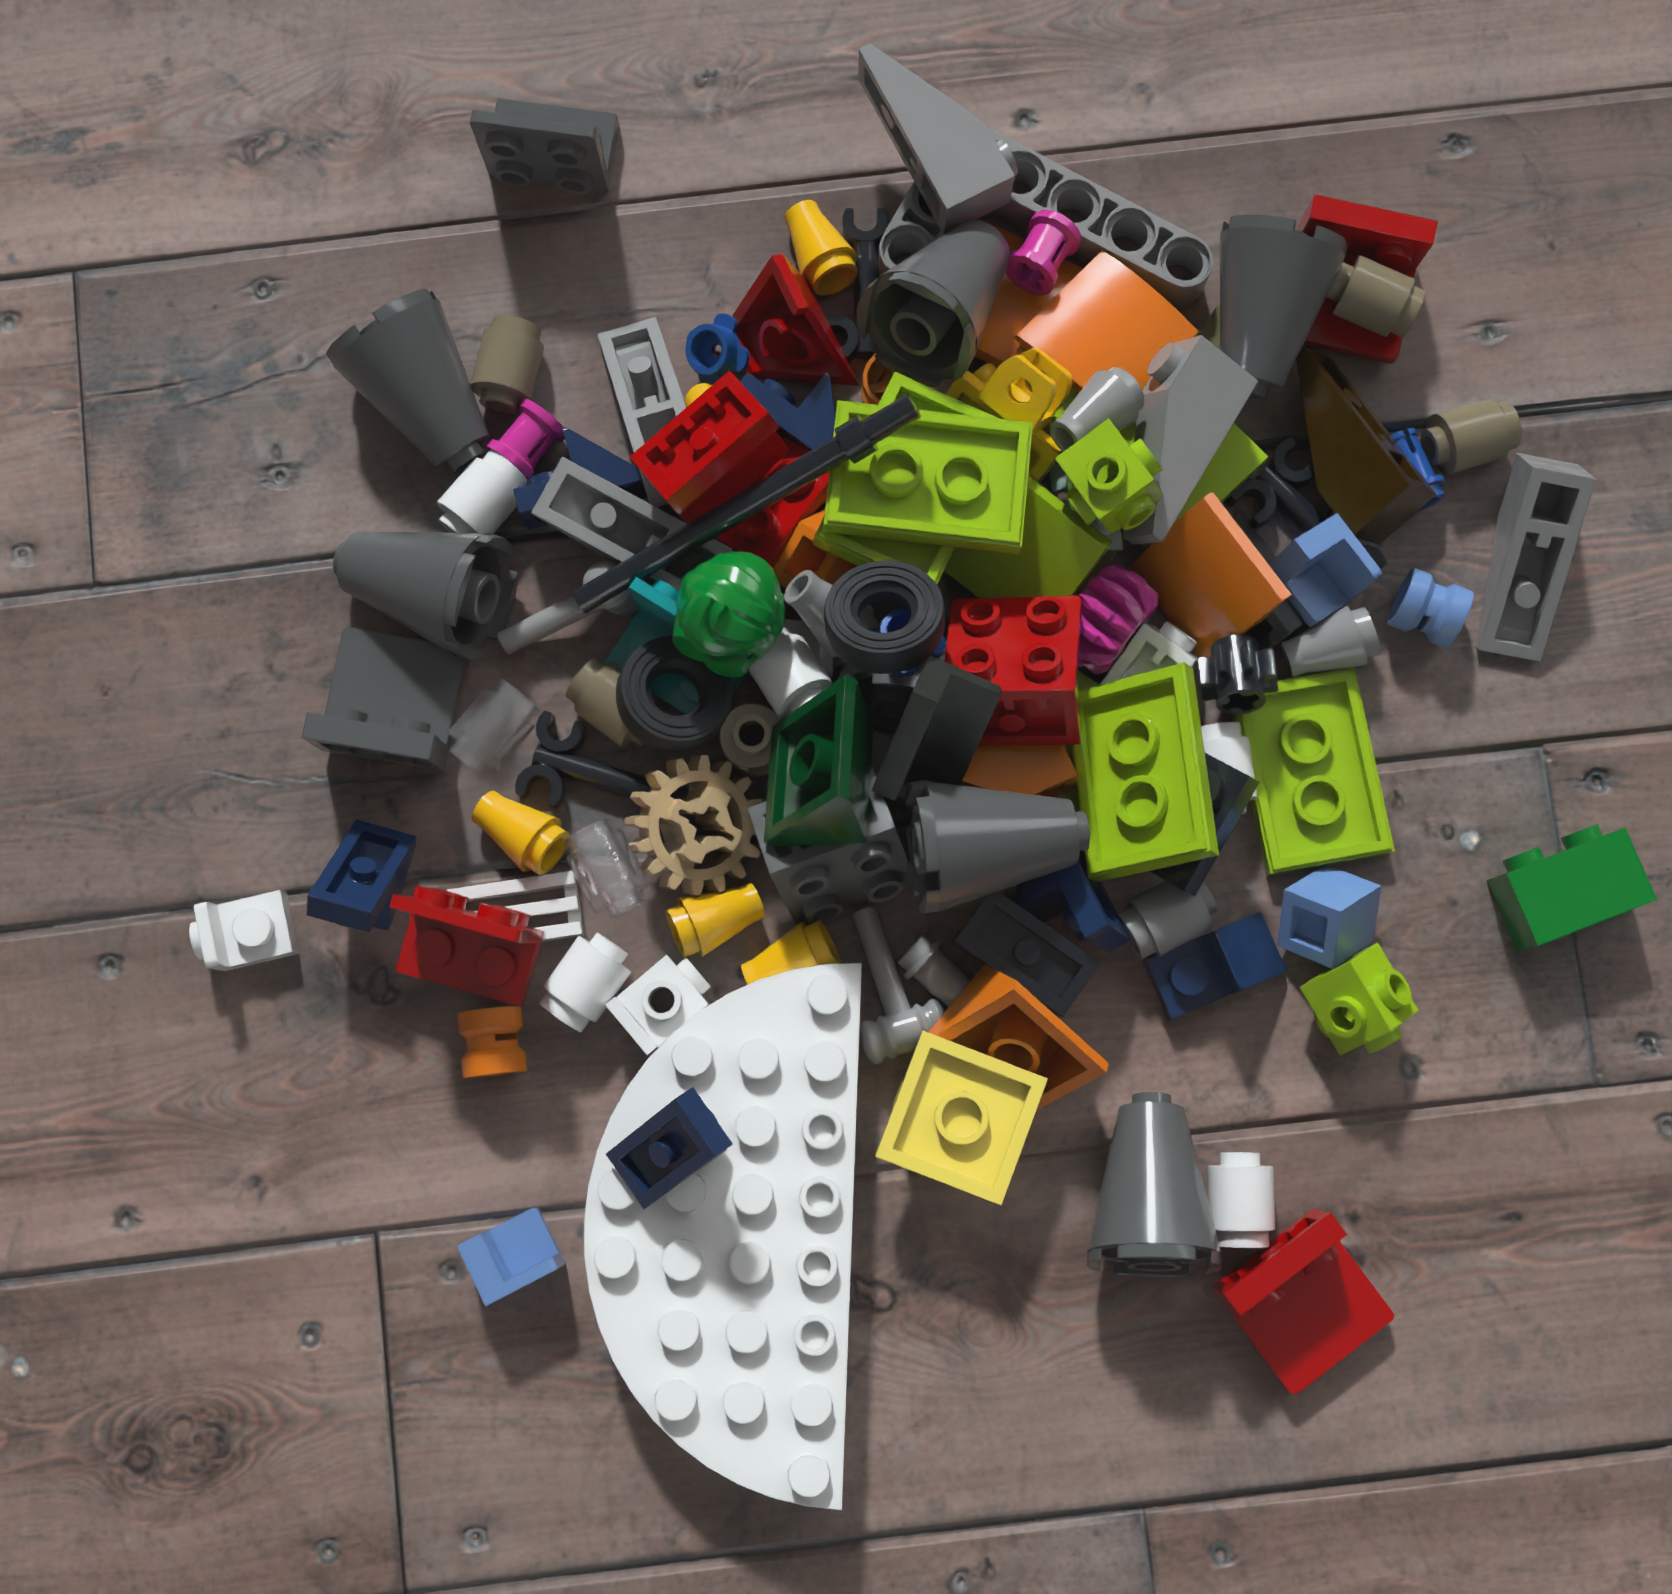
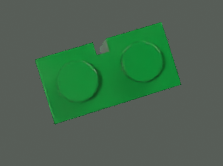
M1595 824L1562 837L1561 840L1565 850L1544 858L1540 847H1536L1502 860L1507 872L1488 879L1487 883L1517 951L1540 946L1657 900L1626 827L1603 835L1599 825Z

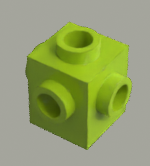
M1109 418L1055 458L1075 486L1065 493L1075 510L1087 525L1099 519L1111 535L1121 527L1123 530H1130L1143 523L1156 510L1154 503L1165 496L1153 478L1163 471L1153 454L1140 438L1129 446Z
M1378 942L1354 954L1335 968L1331 969L1328 967L1300 986L1302 993L1314 1011L1319 1029L1326 1037L1330 1038L1340 1056L1364 1045L1369 1054L1389 1046L1403 1037L1399 1025L1418 1011L1412 1000L1411 990L1406 979L1392 967Z

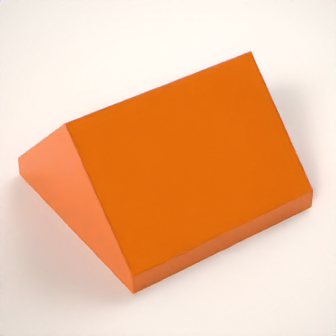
M986 964L982 966L928 1031V1033L1048 1078L1037 1110L1107 1073L1109 1063L1017 980Z

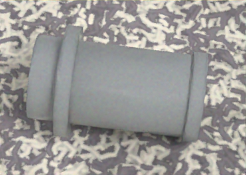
M922 934L906 950L897 963L906 970L902 975L905 979L908 980L913 976L948 1008L972 978L938 948L942 943L939 939L936 938L931 942Z

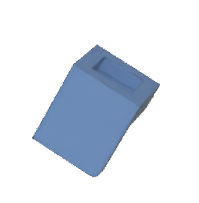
M1338 513L1294 539L1269 564L1292 594L1287 598L1288 601L1310 627L1317 625L1352 602L1382 575L1379 566Z
M1332 866L1320 867L1284 889L1277 946L1331 969L1335 968L1373 941L1382 886Z
M531 1208L457 1245L459 1253L485 1306L566 1264L538 1208Z

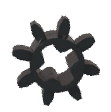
M1230 635L1223 637L1212 644L1210 649L1211 657H1200L1197 660L1202 699L1204 701L1216 699L1217 708L1224 713L1240 715L1254 712L1265 704V692L1278 691L1274 650L1272 648L1259 650L1258 641L1251 636Z

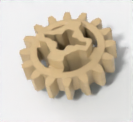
M708 755L691 756L688 765L683 758L666 760L668 776L659 770L647 772L645 777L652 788L651 791L632 792L630 796L642 808L640 815L625 818L624 824L632 828H639L640 834L639 838L634 839L627 845L629 851L646 852L648 857L643 861L640 870L643 874L650 875L663 871L659 886L664 889L675 890L682 882L684 894L700 895L703 885L709 891H724V874L736 879H743L747 875L743 865L740 863L742 857L759 858L761 852L750 843L751 835L756 834L748 808L762 803V799L745 798L743 793L748 789L752 781L748 776L736 777L730 780L732 763L728 761L715 762L710 768ZM690 782H698L696 788H690L686 798L674 799L670 797L679 787ZM679 814H696L695 822L703 827V831L712 836H695L696 828L689 824L688 819ZM659 825L665 840L664 845L660 837ZM713 850L721 853L711 863L694 868L695 863H702L706 853Z

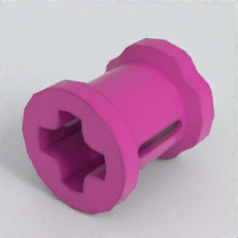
M1040 210L1029 221V235L1021 248L1010 253L1009 263L1005 272L1017 287L1026 290L1030 294L1043 296L1050 294L1058 278L1057 270L1065 257L1073 255L1080 246L1081 234L1078 227L1063 214L1053 210Z
M525 398L519 406L520 416L499 441L492 439L486 447L488 451L494 450L506 458L528 480L535 476L533 468L555 441L563 442L565 437L562 429L563 426L538 404Z

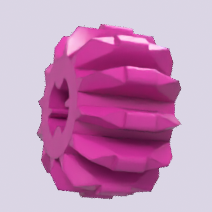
M1119 564L1102 568L1095 578H1091L1082 593L1078 594L1082 604L1078 666L1080 668L1086 667L1096 675L1111 670L1144 623L1147 624L1153 616L1158 605V593L1147 585V580L1133 570L1129 572Z

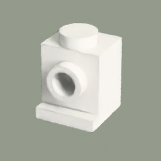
M665 955L617 997L615 996L605 1005L648 1056H651L674 1031L699 1011L710 1005L702 994L711 986L687 958L676 965L668 955ZM661 988L671 990L674 995V1005L665 1013H657L651 1006V996L656 990Z

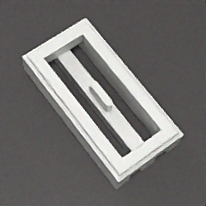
M574 871L447 889L449 892L468 897L467 902L564 888L565 898L506 907L528 913L530 917L567 912L569 923L536 928L545 931L542 942L584 936L577 877Z

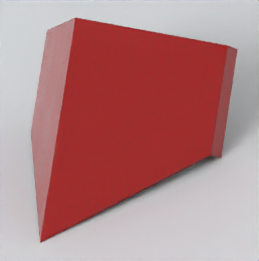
M783 254L772 255L732 315L738 323L736 333L741 346L747 348L750 353V361L745 372L750 373L755 378L819 382L824 374L829 372L831 384L860 386L807 280Z

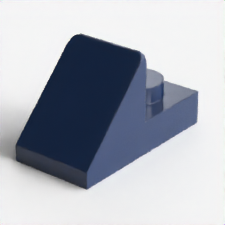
M747 372L740 381L780 427L776 430L780 437L794 442L809 451L833 438L835 410L829 372L824 374L798 408L794 406L796 401L790 392L772 379H766L762 383Z
M562 428L572 462L640 499L647 498L638 467L571 429ZM554 471L532 476L527 480L526 486L513 489L519 514L528 530L548 525L532 515L531 512Z
M356 820L307 895L306 915L365 932H370L372 927L388 930L396 913V909L389 907L393 894L401 895L415 850L417 836Z
M1080 851L1079 860L1076 865L1022 883L1016 904L1040 921L1045 922L1062 912L1071 931L1080 941L1083 942L1088 939L1108 953L1131 940L1102 882H1096L1088 878L1085 851Z
M1261 912L1191 940L1159 958L1155 955L1143 960V964L1168 1020L1228 995L1246 990L1287 971Z
M694 1087L671 1101L608 1151L606 1156L641 1207L646 1209L724 1153L733 1143L719 1125L715 1115L708 1109Z

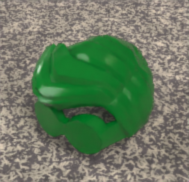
M736 551L724 554L719 553L705 563L699 564L683 577L676 600L677 611L672 640L675 647L682 654L691 659L704 662L714 673L726 677L743 676L757 660H761L768 653L780 636L785 624L786 608L784 605V595L781 592L774 569L767 561L752 553ZM751 653L747 658L737 656L740 654Z

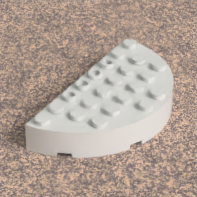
M862 963L824 964L799 968L757 980L728 993L710 1004L674 1031L646 1060L627 1086L609 1119L599 1144L590 1176L584 1217L585 1266L589 1293L599 1329L614 1364L632 1394L652 1420L681 1448L706 1467L738 1485L771 1498L807 1507L842 1510ZM694 1087L705 1105L715 1115L719 1125L733 1145L649 1207L643 1209L606 1156V1153L671 1101Z

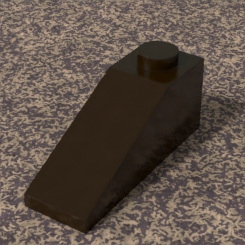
M1304 347L1300 351L1296 362L1317 490L1330 506L1326 516L1330 518L1338 513L1356 538L1380 545L1437 494L1333 359Z

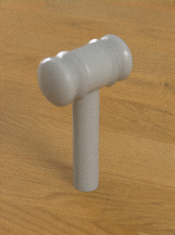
M609 561L593 564L584 575L583 585L615 567L617 564ZM629 589L588 613H584L579 608L572 595L499 631L498 639L505 652L510 655L603 608L620 616L631 615L637 611Z
M872 906L853 913L852 917L886 1014L885 1017L879 1016L876 1022L864 1021L860 1026V1040L866 1056L872 1063L880 1064L886 1057L895 1059L898 1055L914 1051L921 1032H928L945 1010L936 999H930L924 1006L915 1004L910 1008L877 908Z

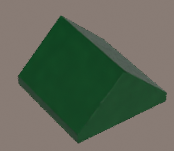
M844 675L773 725L763 843L772 846L867 843L874 725L855 678Z

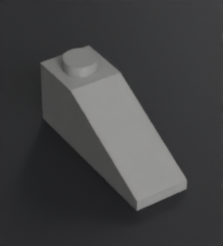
M869 43L859 48L858 80L943 235L965 221L976 220L1009 204L1014 178L1018 174L1015 158L1004 140L996 142L983 120Z
M656 317L597 334L634 452L686 408ZM639 469L649 503L655 507L669 504Z
M1202 335L1166 344L1157 352L1148 366L1147 373L1151 377L1142 390L1144 406L1139 410L1134 442L1140 438L1162 467L1163 471L1153 478L1165 496L1154 503L1156 510L1147 520L1133 529L1124 530L1123 538L1132 545L1163 542L1258 383L1256 378Z
M1516 453L1498 514L1476 645L1478 650L1541 662L1596 482V478L1580 465Z
M563 456L531 512L532 515L617 565L686 525V523ZM713 539L643 581L652 586L654 581L659 579L679 591L683 577L699 564L714 558L719 553H728L733 551V549Z

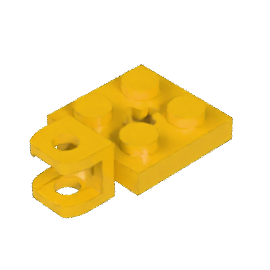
M1037 347L1005 360L994 371L986 384L967 370L961 378L953 382L946 395L999 419L1033 423L1029 474L1040 483L1044 480L1056 463L1055 458L1062 453V450L1042 428L1049 424L1066 400L1072 386L1071 373Z

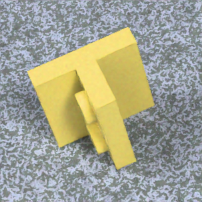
M922 1031L904 1080L901 1081L894 1099V1107L875 1157L1002 1205L1048 1078Z

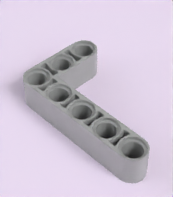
M989 128L995 141L1004 140L1015 158L1018 174L1015 176L1014 181L1026 183L1031 187L1032 191L1026 194L1012 192L1009 204L987 215L1028 236V223L1037 211L1053 210L1060 212L1064 209L1077 210L1084 215L1086 220L1074 223L1080 231L1081 244L1076 252L1068 256V258L1086 267L1103 250L1146 281L1177 310H1184L1192 306L1199 299L1213 267V255L1207 243L1192 233ZM913 182L882 235L879 244L878 277L896 266L891 261L894 256L902 253L913 255L943 236L934 217L922 211L921 208L927 204L915 182ZM1117 237L1130 238L1138 244L1140 249L1131 252L1121 250L1114 244L1113 239ZM1171 265L1186 267L1191 271L1194 278L1185 281L1176 279L1169 273L1167 267Z

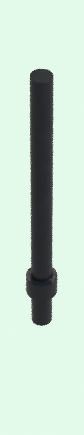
M906 394L864 420L857 415L835 428L836 436L574 590L573 597L577 605L584 613L590 612L626 591L635 577L643 581L849 459L856 464L878 451V442L921 418L913 399L909 394Z

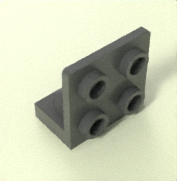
M497 98L495 112L472 110L470 126L489 177H495L498 181L515 187H525L530 185L531 182L555 185L558 189L575 195H585L590 193L591 190L609 191L619 129L616 113Z
M347 627L342 631L325 715L307 712L301 738L321 751L444 772L467 659L457 657L431 641Z
M872 764L867 843L772 846L763 843L767 801L748 808L768 872L796 925L801 921H804L806 924H812L818 920H821L823 924L831 922L838 918L846 909L868 901H887L900 894L903 888L912 885L909 862L884 796L871 791L876 780Z

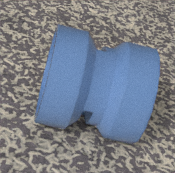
M1412 567L1405 576L1393 600L1387 618V625L1404 632L1415 628L1425 633L1429 642L1448 649L1464 625L1472 605L1474 592L1457 584L1447 587L1436 584L1430 573Z

